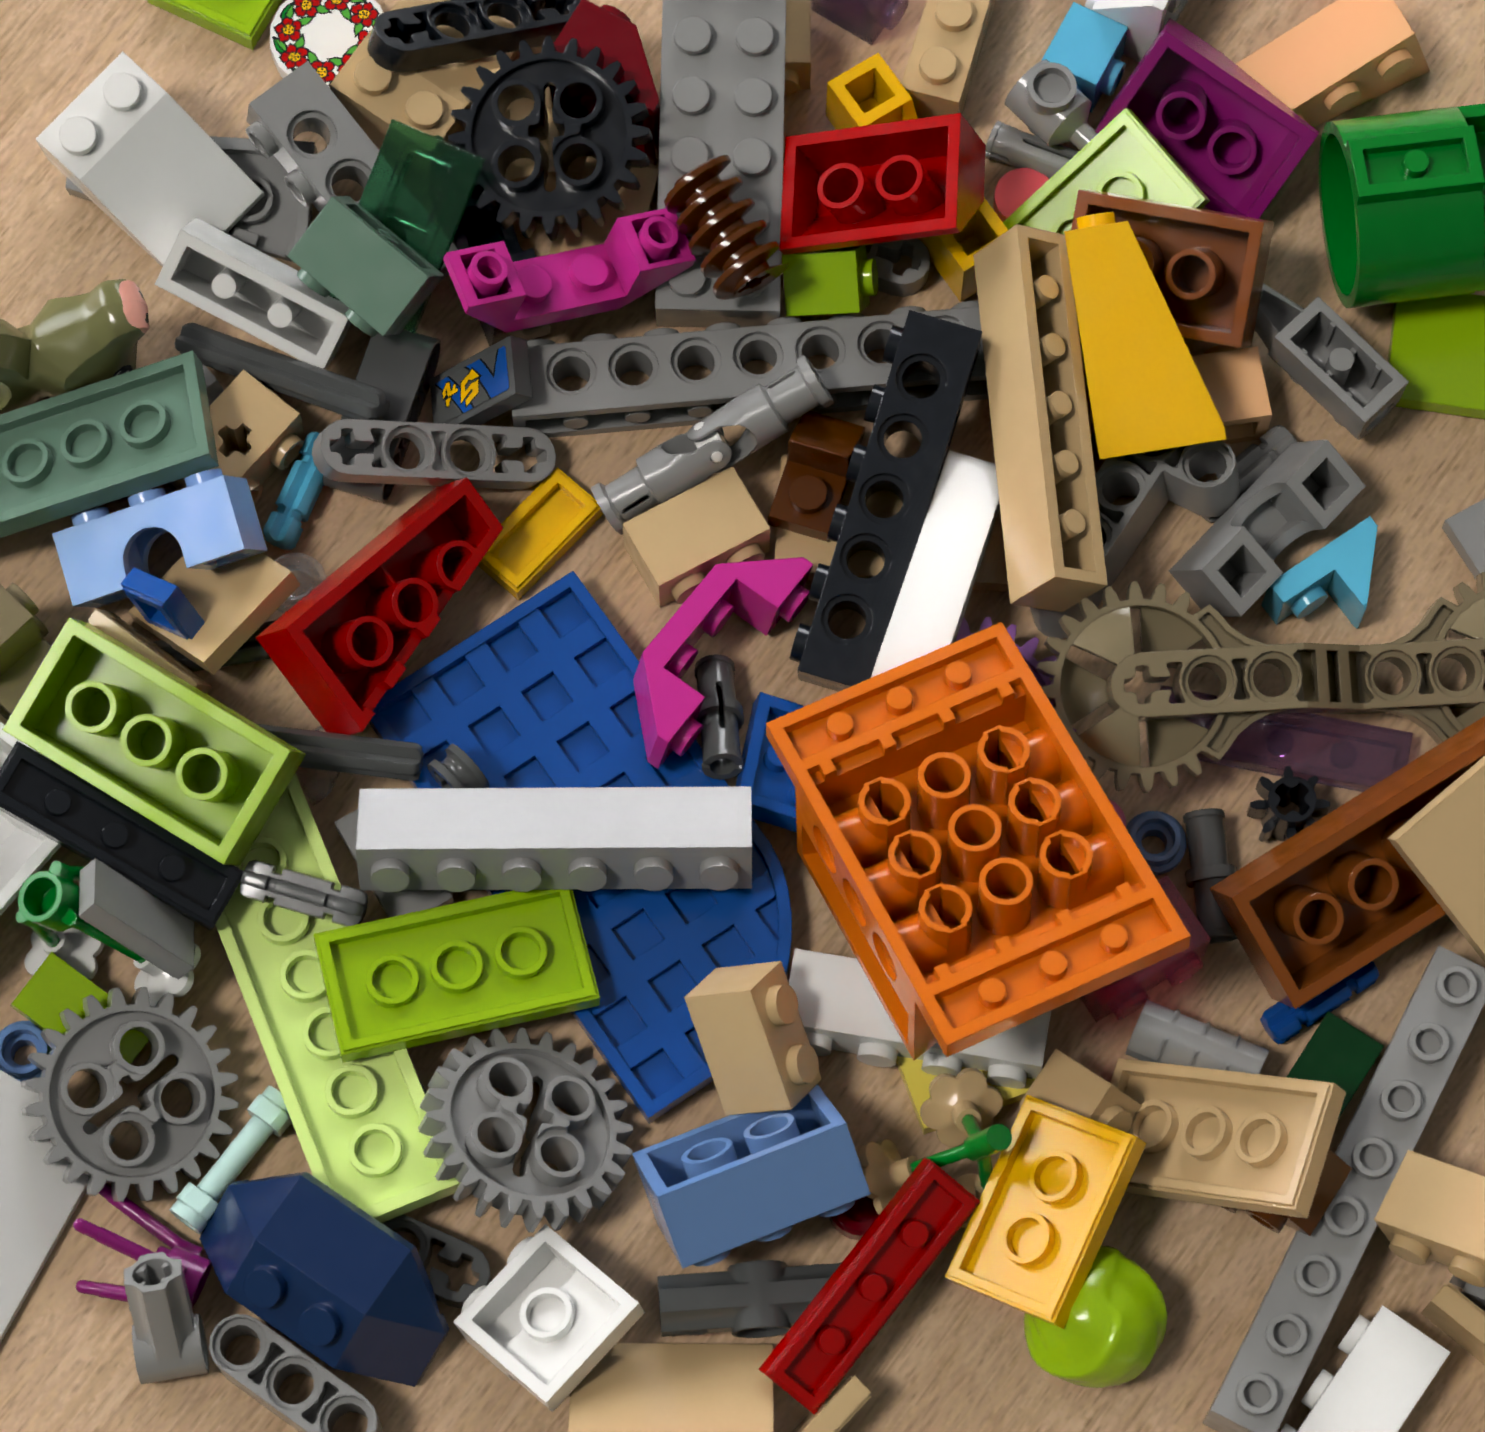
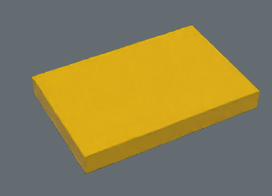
M1026 1095L1010 1131L1012 1135L1011 1144L1007 1149L1001 1151L979 1199L980 1203L973 1212L945 1274V1278L959 1286L1064 1329L1070 1311L1085 1283L1147 1143L1132 1134Z

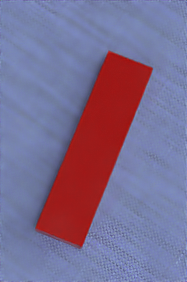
M924 1157L758 1370L815 1415L980 1201L932 1160Z

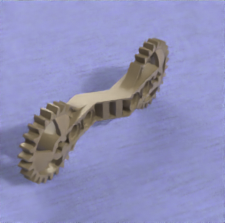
M1485 572L1476 576L1477 594L1468 585L1461 582L1453 588L1459 605L1440 597L1430 606L1419 624L1408 634L1390 643L1372 645L1320 643L1265 644L1247 638L1231 627L1210 604L1194 615L1188 613L1187 609L1190 603V593L1184 592L1172 605L1166 603L1165 584L1162 583L1156 586L1150 599H1143L1138 582H1131L1127 590L1126 600L1120 601L1113 588L1108 586L1102 592L1103 607L1101 609H1098L1086 597L1078 603L1084 619L1081 623L1065 614L1058 622L1063 631L1068 635V638L1066 640L1057 637H1048L1044 645L1058 657L1056 661L1039 662L1036 666V671L1052 678L1051 685L1041 688L1049 701L1053 702L1056 713L1083 758L1093 762L1091 771L1097 781L1107 770L1114 772L1116 791L1124 790L1132 775L1137 776L1142 792L1148 793L1152 790L1154 775L1159 773L1169 788H1173L1178 785L1177 767L1180 765L1189 774L1196 777L1202 773L1201 764L1197 757L1198 753L1215 762L1219 761L1229 750L1237 736L1251 723L1275 714L1392 713L1409 719L1423 728L1439 745L1485 716V690L1483 689V685L1485 687V658L1483 660L1481 656L1485 657ZM1130 609H1140L1141 652L1136 654L1134 651ZM1448 630L1470 638L1444 640ZM1200 640L1207 647L1205 649H1188ZM1070 647L1079 648L1116 666L1112 669L1107 680L1068 660L1066 656ZM1442 659H1455L1465 668L1467 676L1462 690H1449L1439 681L1437 670ZM1379 662H1391L1402 672L1403 686L1398 694H1385L1375 685L1373 674ZM1263 663L1273 664L1282 671L1285 678V687L1280 696H1265L1255 687L1253 676L1257 665ZM1206 667L1218 675L1221 689L1216 699L1206 701L1194 696L1188 684L1189 674L1192 669ZM1168 668L1176 669L1172 686L1177 702L1175 704L1169 702L1172 690H1156L1145 698L1144 704L1138 703L1136 693L1125 692L1124 684L1129 683L1135 677L1136 671L1142 672L1144 682L1158 683L1165 682L1171 677ZM1108 702V705L1114 712L1080 735H1077L1071 725ZM1472 707L1457 718L1450 710L1453 708ZM1213 718L1209 729L1186 720ZM1139 722H1146L1150 767H1140Z

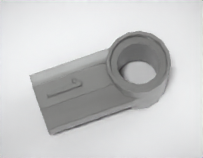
M164 1252L141 1255L135 1264L124 1269V1287L133 1320L132 1342L140 1383L147 1384L209 1373L204 1326L200 1313L193 1314L181 1260L172 1259L166 1256Z

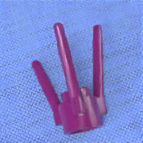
M105 1183L98 1194L172 1249L160 1246L156 1253L164 1252L166 1256L172 1259L181 1260L193 1308L212 1268L211 1261L200 1256L203 1248L182 1239L126 1197L123 1202H114L111 1186ZM82 1218L76 1219L73 1223L76 1231L138 1261L141 1255L155 1253ZM80 1280L76 1283L75 1287L79 1293L128 1302L124 1286Z

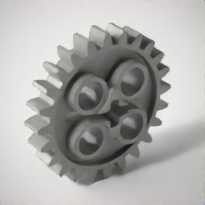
M117 987L109 990L107 1008L103 1009L93 995H89L83 998L84 1018L81 1019L68 1008L59 1013L61 1021L67 1030L64 1034L49 1028L41 1032L40 1035L44 1041L52 1048L50 1053H31L27 1058L34 1066L42 1070L41 1077L21 1082V1087L39 1093V1102L21 1109L22 1115L41 1117L43 1125L36 1129L29 1136L30 1141L51 1140L54 1146L48 1151L43 1162L45 1165L62 1159L69 1162L62 1180L66 1184L72 1183L83 1173L88 1175L87 1195L96 1196L102 1190L105 1183L108 1182L111 1183L113 1201L123 1202L128 1194L130 1184H134L140 1200L148 1201L152 1200L153 1181L158 1180L168 1194L178 1191V1181L175 1172L180 1170L185 1176L191 1179H198L202 1175L194 1158L200 1155L212 1160L217 1159L220 1153L209 1141V1138L212 1134L231 1135L233 1131L229 1125L218 1119L220 1111L238 1108L239 1105L238 1101L221 1096V1087L238 1080L237 1074L219 1072L217 1064L224 1060L231 1051L229 1048L209 1049L206 1043L217 1030L214 1024L197 1031L191 1027L198 1010L195 1006L188 1007L178 1016L172 1014L174 995L171 993L164 994L155 1007H153L149 1003L147 987L136 989L131 1004H126L123 993ZM128 1030L142 1032L150 1042L151 1053L149 1059L142 1066L129 1064L120 1053L119 1044L121 1038ZM168 1055L176 1057L177 1063L171 1070L138 1094V1101L142 1105L140 1109L135 1105L123 1107L111 1115L92 1134L84 1132L83 1126L89 1119L104 1110L122 1095L123 1090L118 1083L120 1080L126 1084L139 1081ZM78 1071L90 1073L99 1084L100 1094L98 1100L90 1108L77 1106L68 1095L67 1086L69 1080ZM171 1081L183 1083L191 1093L192 1103L190 1110L181 1118L168 1114L161 1103L163 1088ZM121 1122L135 1127L141 1139L139 1151L129 1160L116 1156L109 1143L111 1131Z
M519 1027L511 1043H508L499 1029H493L486 1044L476 1036H472L462 1052L453 1048L442 1067H437L428 1084L430 1088L420 1104V1108L427 1113L418 1130L422 1134L432 1136L423 1153L427 1158L444 1159L435 1177L438 1181L451 1178L458 1180L460 1184L453 1196L455 1201L462 1200L471 1194L478 1198L475 1211L476 1216L481 1217L491 1207L500 1210L499 1219L501 1227L507 1228L515 1214L522 1215L528 1232H534L543 1216H545L550 1226L557 1231L561 1229L569 1215L575 1221L581 1223L592 1207L601 1209L612 1191L616 1189L626 1172L623 1170V1167L633 1151L624 1144L633 1131V1125L618 1120L627 1108V1102L608 1100L607 1096L615 1085V1080L608 1078L596 1081L591 1076L598 1064L595 1058L581 1065L573 1061L576 1053V1045L571 1042L559 1053L553 1050L551 1033L546 1032L538 1045L530 1044L525 1028ZM533 1082L539 1085L540 1091L537 1104L527 1126L526 1139L530 1143L521 1157L520 1177L513 1173L515 1155L520 1148L526 1130L527 1120L523 1114L532 1100ZM493 1087L504 1091L508 1096L498 1093ZM556 1106L565 1109L570 1115L561 1112ZM480 1142L493 1146L498 1152L485 1148ZM544 1161L554 1164L560 1171L550 1168Z

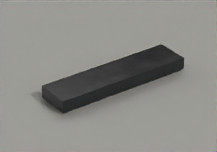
M18 741L0 768V810L90 862L95 858L189 919L210 931L214 928L239 885L243 870L234 865H224L84 779Z

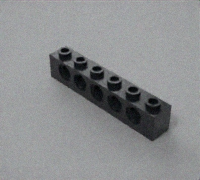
M909 310L904 328L892 326L882 360L892 364L886 387L874 384L864 421L874 423L867 447L860 444L855 445L845 480L855 483L849 506L837 504L829 527L827 540L837 542L830 566L818 564L809 592L808 600L818 602L811 626L800 623L792 646L790 660L799 662L797 670L799 680L839 692L871 678L947 458L981 347L982 331ZM924 372L932 375L937 380L939 388L930 397L915 398L904 389V381L914 373ZM899 431L910 432L918 438L921 446L913 456L898 458L891 455L884 445L888 437ZM887 490L895 493L903 504L900 511L889 518L874 516L867 509L866 503L875 492ZM871 550L880 555L884 566L876 576L860 578L855 576L847 566L850 557L858 551ZM850 609L858 612L866 623L863 631L858 636L850 639L836 636L830 630L829 622L838 611Z

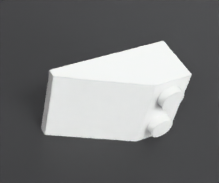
M124 52L36 138L47 159L162 267L180 230L193 219L198 218L228 233L265 196L263 191L184 109Z

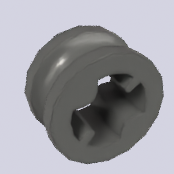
M453 743L445 749L447 755L443 761L434 759L427 765L432 777L441 788L490 787L485 775L474 761Z

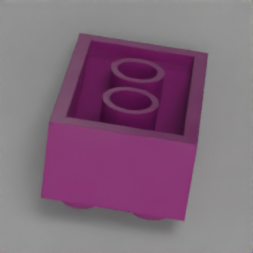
M1169 18L1110 104L1095 130L1096 133H1099L1125 108L1131 109L1207 196L1210 202L1205 207L1211 211L1257 219L1263 214L1319 135L1316 129L1224 54L1171 18Z

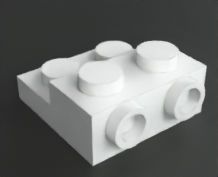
M545 1224L533 1237H527L516 1245L508 1257L507 1265L488 1285L477 1288L469 1295L462 1306L461 1314L453 1322L467 1342L512 1381L515 1379L553 1412L645 1312L638 1301Z

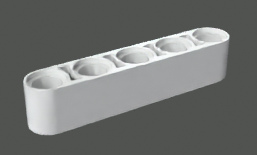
M949 451L871 678L956 641L1000 509L995 463Z

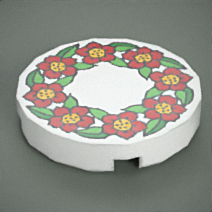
M286 0L279 6L270 25V50L280 76L285 78L308 61L329 87L362 40L373 29L375 20L383 13L380 4L375 0Z

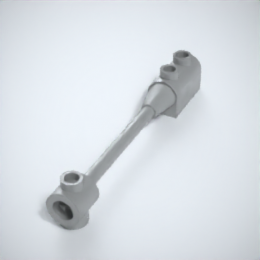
M1047 59L1040 61L1019 79L1005 100V105L1027 125L1034 135H1037L1049 147L1071 141L1081 150L1098 134L1087 123L1092 104L1091 100L1077 88L1074 74L1062 64L1050 63ZM1263 283L1255 331L1268 348V355L1289 374L1295 383L1303 387L1323 406L1339 425L1345 427L1357 440L1362 439L1396 406L1409 381L1320 297H1317L1304 309Z

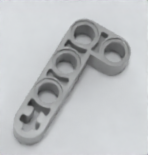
M1223 441L1168 449L1159 456H1148L1145 453L1105 460L1096 473L1095 478L1108 586L1113 585L1168 501L1205 517H1220L1241 496L1235 454L1229 445ZM1206 474H1223L1213 482L1198 481ZM1131 496L1135 498L1126 505L1111 504L1120 497ZM1105 587L1087 599L1098 607L1102 601V592ZM1078 603L1064 612L1030 607L1036 627L1048 637L1068 638V635L1063 631L1058 622L1064 614L1076 619L1080 623L1084 620Z

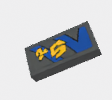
M510 335L431 378L430 391L433 423L482 425L531 399L532 387L527 340Z

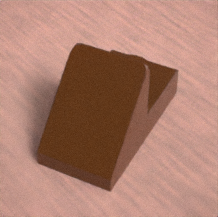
M813 411L802 415L788 441L787 462L768 515V525L828 542L827 535L835 508L838 503L841 504L849 482L845 479L855 445H861L866 427Z

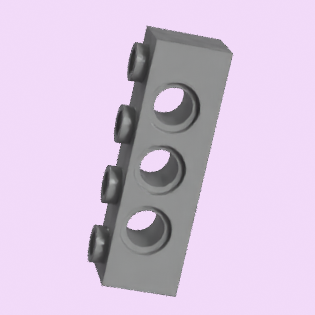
M308 61L249 103L247 122L250 126L246 128L249 139L265 158L268 159L272 155L277 158L288 172L284 176L286 185L303 206L307 207L312 203L320 213L330 198L336 196L332 189L336 182L343 179L354 180L362 186L365 192V196L356 202L383 225L396 230L406 244L445 276L441 280L449 275L443 258L446 252L458 249ZM302 132H315L324 138L327 147L316 154L305 153L296 146L294 138Z

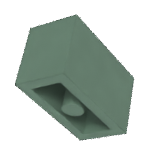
M332 196L287 255L288 258L301 268L297 276L305 285L324 297H327L331 292L349 307L345 313L347 319L361 331L372 337H375L378 332L382 336L400 334L445 276L350 196Z

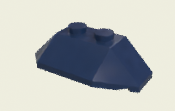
M308 1172L231 1183L228 1185L213 1216L199 1238L225 1294L334 1369L415 1387L420 1383L450 1331L444 1314L439 1313L433 1287L416 1246Z

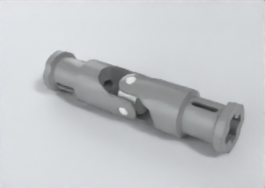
M803 355L796 360L797 367L765 387L758 383L698 421L685 434L677 435L637 458V466L606 486L602 483L592 486L591 491L595 500L615 531L622 535L623 523L706 481L712 474L726 470L789 431V423L815 407L822 405L827 408L834 404L831 394L809 359ZM736 425L746 427L740 439L732 446H729L724 438L722 427Z

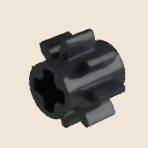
M1286 766L1281 779L1275 783L1263 776L1258 780L1255 789L1264 800L1251 802L1247 810V816L1261 818L1263 827L1259 836L1261 842L1268 840L1270 837L1284 842L1316 822L1312 817L1318 818L1327 815L1330 801L1317 799L1314 790L1319 779L1317 776L1310 777L1306 781L1300 777L1293 776L1291 767ZM1291 802L1300 808L1299 812L1292 810L1286 815L1281 814L1277 810L1278 805L1286 807Z

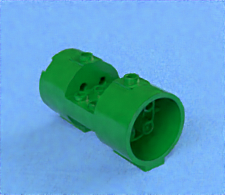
M1485 104L1328 121L1325 124L1319 151L1321 221L1331 277L1337 295L1344 307L1358 308L1473 294L1475 291L1485 290Z

